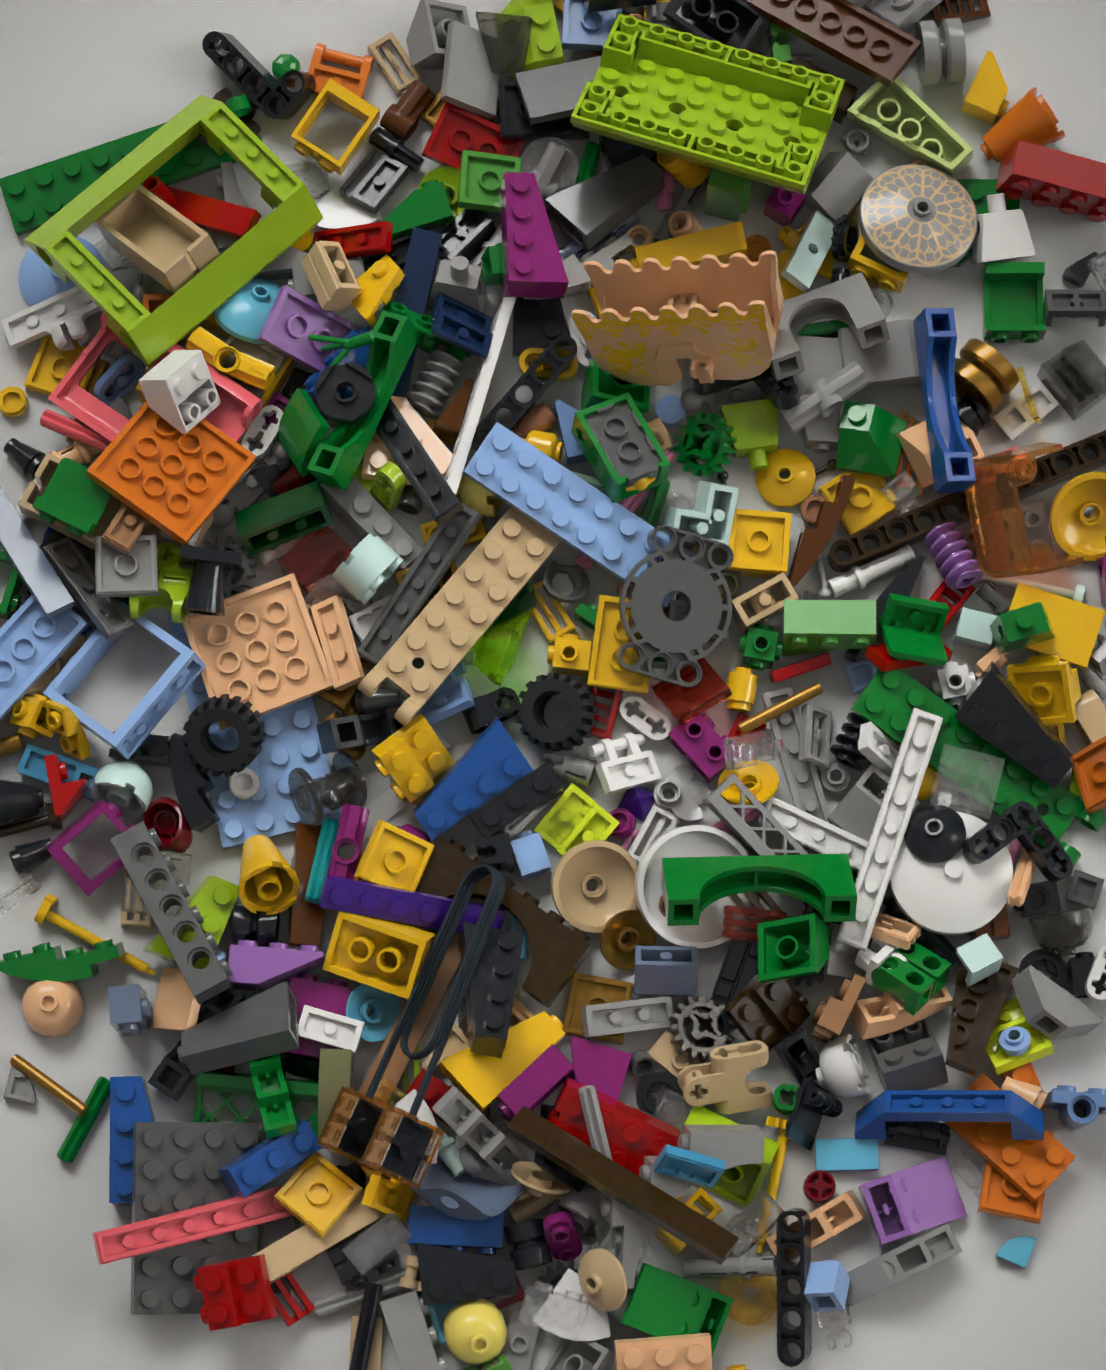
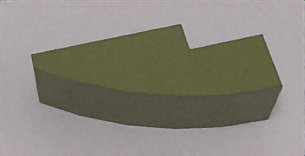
M320 1048L318 1140L322 1146L321 1149H334L332 1146L324 1143L323 1133L324 1131L327 1132V1138L332 1122L335 1123L337 1119V1102L340 1103V1109L345 1093L353 1095L354 1053L351 1049Z

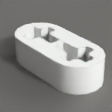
M267 405L263 407L243 436L242 446L256 455V460L264 458L278 438L279 424L283 412L277 406ZM273 414H276L278 423H271L267 430H264L267 424L264 417H271ZM263 435L260 440L263 448L261 450L256 448L254 451H251L249 442H256L259 436Z
M629 696L622 701L619 714L628 726L638 733L644 734L645 738L653 743H661L667 740L668 733L671 731V723L664 714L638 696ZM635 704L639 705L638 712L644 718L641 719L635 714L631 717L627 716L628 709L626 706L633 707ZM647 720L656 725L662 722L665 733L658 732L656 735H653L651 733L652 726L647 723Z
M1106 945L1097 952L1084 987L1087 996L1097 1002L1106 1000V991H1102L1097 995L1095 993L1096 988L1092 986V982L1097 983L1101 975L1106 976V970L1104 969L1106 958L1103 957V954H1106ZM1105 978V981H1104V984H1103V986H1104L1105 988H1106V978Z

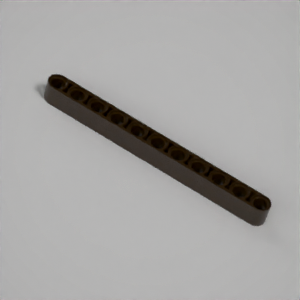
M1106 430L1032 460V467L1025 470V475L1007 477V472L1000 473L989 483L978 482L971 485L965 492L951 493L837 540L830 548L828 564L836 572L850 571V568L855 565L858 567L907 544L913 545L925 540L927 534L940 524L955 522L959 526L986 513L993 512L1073 479L1076 476L1106 465ZM1090 449L1094 451L1096 459L1090 460L1085 458L1082 450ZM1055 461H1065L1069 466V470L1061 471L1057 469ZM1032 471L1039 473L1042 481H1031L1027 473ZM1000 484H1011L1015 492L1010 494L1003 492ZM982 494L987 499V503L979 505L974 502L972 496ZM948 505L956 506L960 514L958 516H950L945 511V507ZM922 516L928 517L933 525L927 528L922 527L917 519ZM900 528L905 533V537L896 539L891 536L889 530ZM872 539L877 543L878 548L867 550L862 545V541ZM839 550L846 551L850 559L841 562L836 559L834 553Z

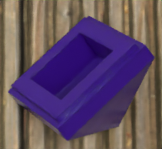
M642 786L627 789L617 809H627L635 818L644 822L655 802L653 792Z

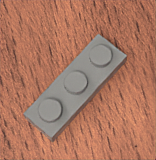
M671 996L581 1006L584 1037L667 1028L674 1024L669 1020L673 1013Z

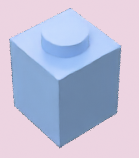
M528 830L515 835V840L510 842L522 881L551 872V865L540 832L533 834L532 830Z
M840 1260L810 1262L804 1295L815 1312L841 1311L845 1309L850 1277Z

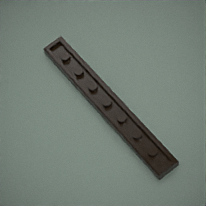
M525 1106L521 1108L507 1125L505 1133L718 1264L722 1265L737 1245L739 1237Z

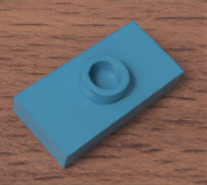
M668 1144L665 1145L654 1162V1172L709 1188L715 1186L725 1171L724 1160Z

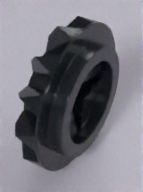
M843 214L841 218L836 220V226L832 228L833 235L830 238L832 240L830 249L833 251V258L839 262H847L850 259L859 239V229L854 216Z
M1038 949L1028 953L1022 959L1018 974L1029 965L1039 970L1044 961L1046 972L1055 975V977L1052 976L1049 979L1064 988L1068 978V971L1064 960L1057 953L1047 949Z
M663 1071L653 1072L644 1077L636 1091V1103L640 1111L661 1121H668L677 1116L685 1104L682 1090L677 1081L678 1078L671 1073ZM663 1084H666L665 1095L669 1096L670 1099H674V1102L670 1100L663 1101L658 1110L656 1109L657 1104H655L656 1098L647 1094V1092L656 1093L662 1088Z

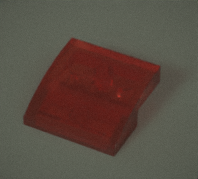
M328 526L303 536L279 561V565L289 574L294 573L302 589L320 603L337 595L343 588L332 575L342 562L345 563L352 549Z

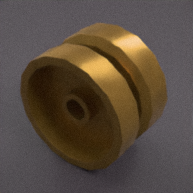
M969 339L959 352L960 358H955V392L958 397L965 392L972 394L981 403L986 412L992 414L1002 402L1001 394H1009L1019 383L1020 379L1014 367L997 350L981 340Z

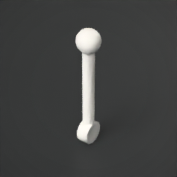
M821 553L817 559L822 587L820 595L831 598L832 593L827 586Z

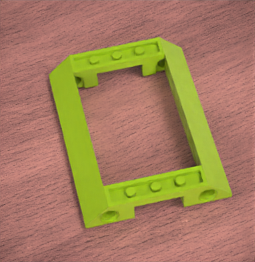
M199 95L24 239V242L65 284L71 279L107 315V326L149 367L323 220V215L306 185L223 102ZM200 132L207 139V144L219 156L224 151L229 153L262 186L260 197L272 209L274 207L275 209L156 310L150 313L75 237L198 137Z

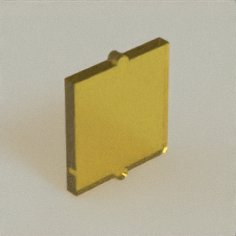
M1017 367L1016 371L1031 417L1035 424L1043 422L1027 373L1023 367Z

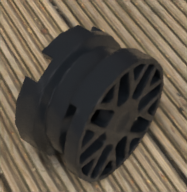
M968 392L962 394L957 402L959 419L973 430L975 436H978L979 430H986L991 426L990 417L981 403Z

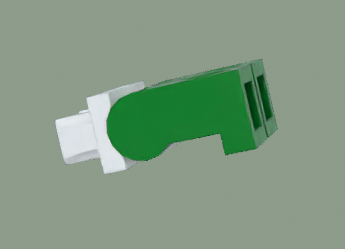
M876 939L872 941V950L869 948L866 951L860 950L855 960V965L866 971V983L871 986L874 984L879 990L889 992L905 1003L904 1010L913 1016L946 985L952 963L916 942L911 944L908 950Z

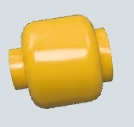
M532 430L528 433L526 439H524L559 464L561 463L563 442H559L557 434Z

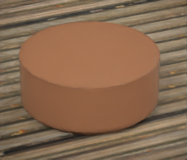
M810 495L804 499L801 504L800 515L806 524L810 526L815 525L820 503L828 501L826 498L820 495Z

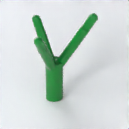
M372 331L347 339L314 334L308 336L309 340L333 343L322 346L321 350L323 352L344 348L330 366L334 364L335 366L339 365L351 350L375 342Z

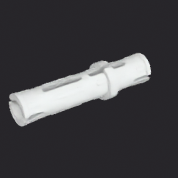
M907 544L859 567L855 565L845 574L827 580L828 589L831 591L833 598H837L856 588L861 590L871 581L910 565L916 558L911 546Z

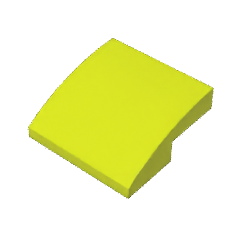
M572 782L533 830L536 833L540 832L543 839L556 848L561 855H564L568 850L580 843L592 840L605 841L620 822Z
M1018 998L1005 1002L985 1053L996 1075L1053 1054L1054 1048L1047 1036L1026 1022ZM1009 1027H1022L1030 1034L1031 1043L1027 1051L1020 1056L1008 1055L1000 1047L999 1036L1002 1031Z

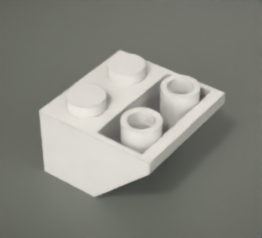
M173 350L138 380L148 406L181 433H188L221 404L201 350Z

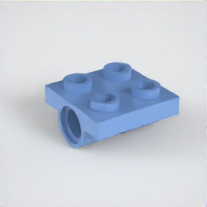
M1057 1085V1088H1053V1090L1048 1092L1044 1100L1045 1108L1059 1109L1061 1123L1069 1129L1077 1130L1092 1122L1098 1113L1106 1114V1089L1088 1088V1091L1076 1092L1075 1086ZM1074 1105H1078L1083 1109V1118L1075 1115L1073 1111Z

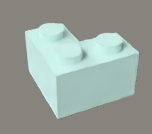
M699 480L694 510L665 505L662 525L719 541L729 546L739 488ZM661 531L663 534L669 537V535L666 532Z

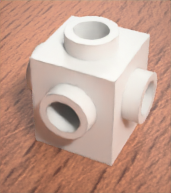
M949 662L944 666H940L933 680L930 681L932 692L953 708L959 705L976 682L974 673L968 672L967 664L958 665V662ZM958 679L959 686L951 685L950 680Z

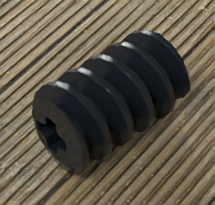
M850 712L846 717L849 723H843L841 727L844 734L836 736L838 744L832 745L830 751L839 762L852 769L862 771L863 767L857 761L858 759L866 761L868 759L858 750L860 725L867 722L854 712Z

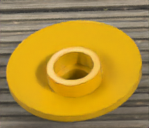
M779 449L771 452L766 456L768 468L756 471V485L759 493L767 502L775 506L792 507L798 505L812 493L815 486L816 474L812 462L806 455L794 449ZM784 470L791 473L787 479H782L779 476Z
M754 759L742 760L731 764L721 773L718 780L719 786L727 777L734 773L761 804L768 801L779 787V776L775 768L764 761ZM731 784L720 795L727 802L740 805V791ZM745 797V805H752Z

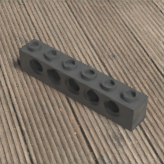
M142 821L112 837L110 840L198 1004L232 987L228 977L233 975L225 958L218 960L214 950L219 947L211 932L203 933L199 924L203 923L204 920L196 905L191 908L189 907L185 898L189 897L190 894L182 879L176 882L171 874L176 868L168 853L162 856L157 847L162 842L155 829L148 830ZM142 855H153V858L149 863H138L139 858ZM156 881H167V884L163 889H152V886ZM177 905L181 907L177 915H166L167 910L171 906ZM189 931L195 933L192 941L187 943L180 941L184 933ZM198 959H210L207 967L203 969H196L194 967Z

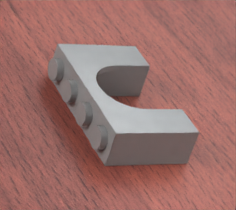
M862 272L784 301L776 333L774 353L770 363V368L777 381L805 371L801 351L795 337L804 326L820 319H836L846 323L853 331L861 349L890 339L886 318Z

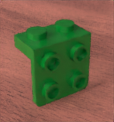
M63 458L59 462L43 496H37L33 508L38 512V518L50 524H54L56 520L66 525L64 530L79 538L83 534L91 538L112 494L86 476L89 468L69 458Z
M890 593L879 622L888 654L900 661L908 659L919 661L929 666L946 665L948 657L940 634L949 613L948 604Z

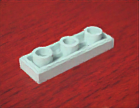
M818 209L811 214L781 273L782 277L803 293L810 288L832 244L830 239L833 235L832 228L836 226L835 222Z

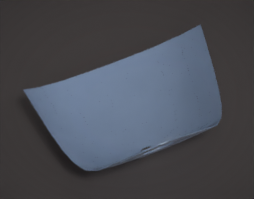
M438 1158L436 1164H426L418 1184L411 1182V1189L433 1208L447 1216L470 1221L489 1219L499 1215L526 1188L524 1185L509 1186L487 1181L479 1177L473 1178L465 1172L454 1178L447 1165ZM419 1167L415 1178L417 1177L421 1167Z

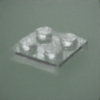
M944 744L929 804L943 805L954 811L990 819L1005 759Z

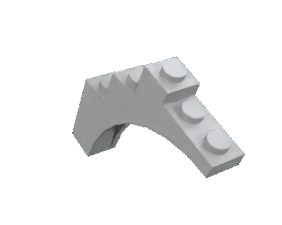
M233 162L221 163L222 173L216 174L218 191H224L225 202L248 207L237 184ZM211 231V238L218 250L230 247L239 240L235 237ZM291 246L257 275V277L268 280L290 278L288 279V287L318 303L316 294L307 280L306 272L301 264L304 257L308 254ZM348 260L357 279L365 272L363 260Z
M683 1125V1134L678 1136V1148L724 1160L725 1169L738 1165L763 1163L765 1131L758 1125ZM645 1156L644 1165H641L639 1169V1177L675 1199L695 1184L654 1172V1162L658 1156ZM606 1195V1197L601 1198V1215L605 1216L606 1221L611 1226H617L612 1229V1246L616 1247L615 1257L619 1260L625 1271L627 1289H633L637 1263L642 1248L655 1224Z

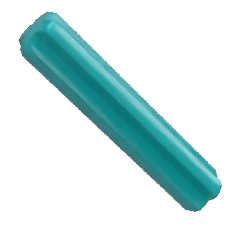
M329 817L323 819L305 894V900L309 903H319L325 874L328 875L332 847L338 832L339 821L337 819Z

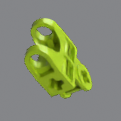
M171 543L157 545L158 596L129 597L130 619L140 620V617L144 616L149 609L161 607L171 613L172 623L184 622L188 612L182 609L188 593L192 569L179 566L180 549L176 545Z

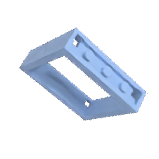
M120 600L119 604L130 617V606ZM141 616L140 620H131L179 654V656L114 734L67 699L119 637L107 641L97 628L89 635L87 641L77 653L69 659L67 665L56 678L51 680L43 692L50 700L69 707L84 728L126 759L131 757L206 667V664L194 651L144 616Z

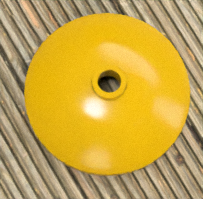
M1088 472L1071 479L1057 493L1051 506L1050 528L1055 541L1066 553L1080 560L1096 561V558L1106 555V472ZM1088 507H1092L1091 514L1085 516V509Z

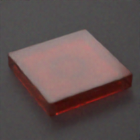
M705 658L696 660L702 669V679L696 686L682 688L661 681L651 687L654 695L680 726L732 695L728 685ZM689 665L680 670V677L684 682L689 683L694 679L695 672Z

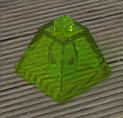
M526 611L490 626L472 648V651L476 653L473 664L493 684L501 686L513 668L532 613Z

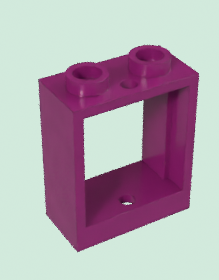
M102 799L98 800L45 846L46 850L87 896L100 887L124 864L118 856L90 880L63 850V847L102 813L106 815L120 833L133 827L132 824L127 827L119 819L123 813L112 801L106 804Z
M552 1044L497 1095L498 1102L500 1103L498 1110L509 1122L523 1106L534 1111L565 1082L567 1076L570 1077L574 1073V1066Z

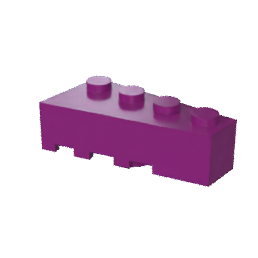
M504 172L500 186L504 297L564 298L569 281L535 174Z

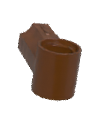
M414 80L398 103L392 104L381 118L380 126L406 142L416 130L419 118L434 100L435 93L421 81Z

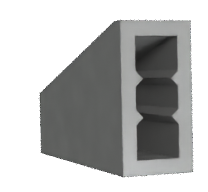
M796 335L795 340L801 351L805 371L790 377L798 387L799 398L806 394V389L812 383L823 377L829 378L842 369L838 338ZM840 409L828 417H819L801 429L806 448L813 449V452L829 453L831 450H836Z

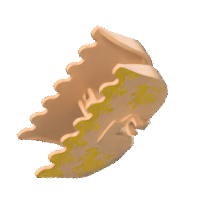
M775 251L762 252L759 255L758 262L750 261L742 253H733L727 264L721 263L716 256L710 254L701 257L700 265L691 264L683 256L674 257L670 267H664L657 259L650 257L643 260L642 268L640 269L634 268L629 261L624 259L616 260L613 270H606L597 261H586L583 267L591 279L602 308L601 318L594 319L584 310H573L571 317L582 334L595 363L600 369L610 375L638 385L674 386L682 379L685 370V358H691V375L693 379L698 378L700 383H714L715 380L750 379L759 376L770 367L776 343V333L784 307Z

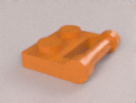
M317 43L308 71L316 81V89L312 95L318 96L331 78L363 99L368 79L372 72L374 57L368 55L360 57L327 49L326 45ZM327 60L359 68L360 73L322 65V62Z

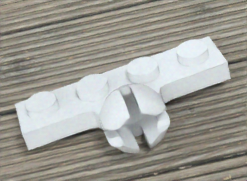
M75 286L0 321L10 347L14 350L46 335H51L55 346L59 350L70 351L75 349L73 340L77 339L79 346H83L88 341L89 332L85 325L86 318L101 311V309L78 286Z

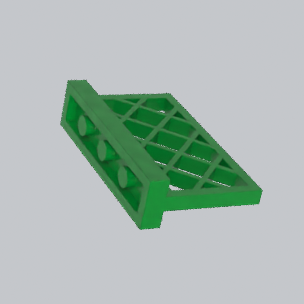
M215 1071L197 1074L193 1122H206L210 1119L212 1122L218 1123L213 1115L227 1105L238 1118L234 1123H247L244 1118L256 1108L259 1109L257 1100L254 1097L256 1095L250 1075ZM285 1078L289 1098L295 1100L291 1104L292 1107L301 1100L314 1101L313 1115L307 1121L309 1123L312 1120V1130L318 1139L319 1081ZM204 1091L216 1092L224 1101L212 1113L202 1103ZM223 1093H233V1095L227 1099ZM239 1094L247 1095L255 1104L243 1116L230 1103ZM203 1110L207 1117L201 1121V1112ZM293 1110V1113H294V1116H295V1120H296V1121H302V1120L300 1119V1117H299V1116L295 1113V1111ZM264 1127L259 1130L258 1135L265 1130ZM258 1137V1144L262 1143V1141Z

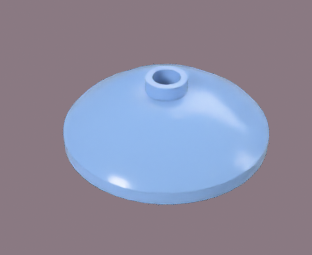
M75 237L107 269L105 261L97 248L87 240ZM32 249L26 253L21 262L18 274L19 288L29 307L77 286L71 279L65 284Z

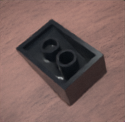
M670 0L662 13L680 32H688L694 36L718 41L738 49H745L765 19L761 13L745 0Z

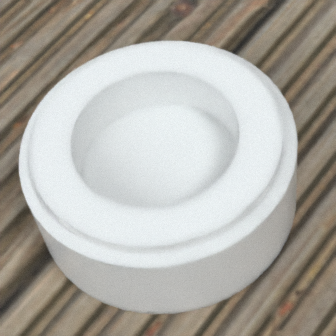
M245 768L243 771L235 772L230 776L228 785L231 793L236 798L247 800L257 794L260 788V781L253 770Z

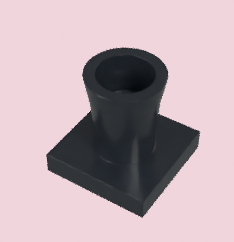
M181 545L179 564L192 565L190 584L182 610L201 615L225 616L224 587L226 570L239 572L243 553Z

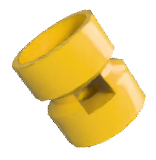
M657 153L658 163L687 189L700 185L708 177L712 169L711 167L667 154Z

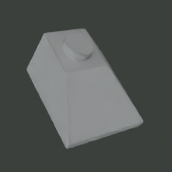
M420 0L406 38L412 67L429 70L444 68L448 24L455 20L470 27L466 6L437 0Z

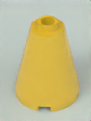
M265 835L251 836L244 842L242 848L238 894L241 902L252 913L260 911L266 912V915H274L285 911L297 899L296 895L301 885L299 877L269 837Z

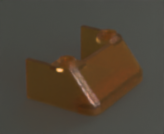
M1040 442L973 459L976 481L965 491L979 567L984 575L992 578L1042 574L1084 563L1082 556L1069 554L1054 556L1052 549L1046 544H1028L1018 486L1030 483L1036 476L1037 464L1035 457L1063 450L1062 444Z

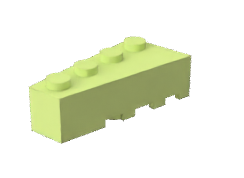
M898 77L890 87L876 81L847 110V118L850 122L867 129L873 135L915 159H922L928 166L937 168L953 178L973 159V148Z

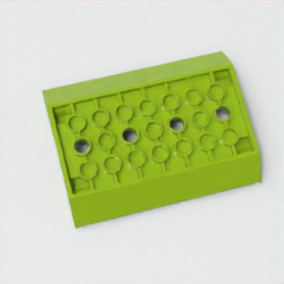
M618 14L603 46L597 73L592 83L587 81L571 115L570 122L574 127L805 195L831 128L845 80L831 74L807 69L804 66H796L779 61L773 57L755 54L746 49H738L718 41L697 37L688 32L670 29L661 24H653L633 16Z

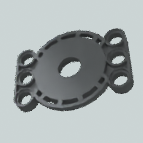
M661 525L653 528L647 536L648 547L653 553L635 564L622 585L619 598L620 621L625 634L631 642L623 644L617 649L615 660L617 665L625 671L678 687L689 688L696 686L702 679V669L696 660L704 658L717 648L725 637L731 623L733 609L731 592L725 577L720 571L732 565L734 554L732 549L725 543L671 526ZM658 531H664L669 535L670 540L666 548H660L655 543V535ZM687 540H693L698 546V552L694 557L687 556L683 551V545ZM716 548L723 550L726 555V561L722 566H718L712 561L711 554ZM657 557L661 562L657 563L654 558ZM647 563L648 568L642 571L638 577H635L634 575L639 568ZM714 573L717 579L713 580L710 574ZM631 583L632 587L628 594V601L625 602L627 589ZM719 585H721L725 595V604H722L721 594L718 589ZM673 591L684 594L690 604L688 615L681 621L670 620L662 609V602L665 596ZM625 609H627V611H628V619H629L630 624H631V626H632L631 628H630V626H629V624H628V621H627V618H626V610H625ZM722 611H726L724 624L721 630H719L717 627L721 620ZM712 636H716L717 638L711 646L703 650L702 645L708 642ZM627 648L634 649L638 654V660L634 665H628L623 660V653ZM694 651L697 655L692 657L689 652ZM655 657H661L666 662V669L662 674H657L652 670L651 663ZM685 665L692 667L695 672L694 679L689 683L684 682L680 677V670Z

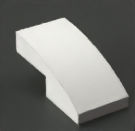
M1040 381L1021 398L1015 399L993 419L1013 441L1048 416L1060 404Z

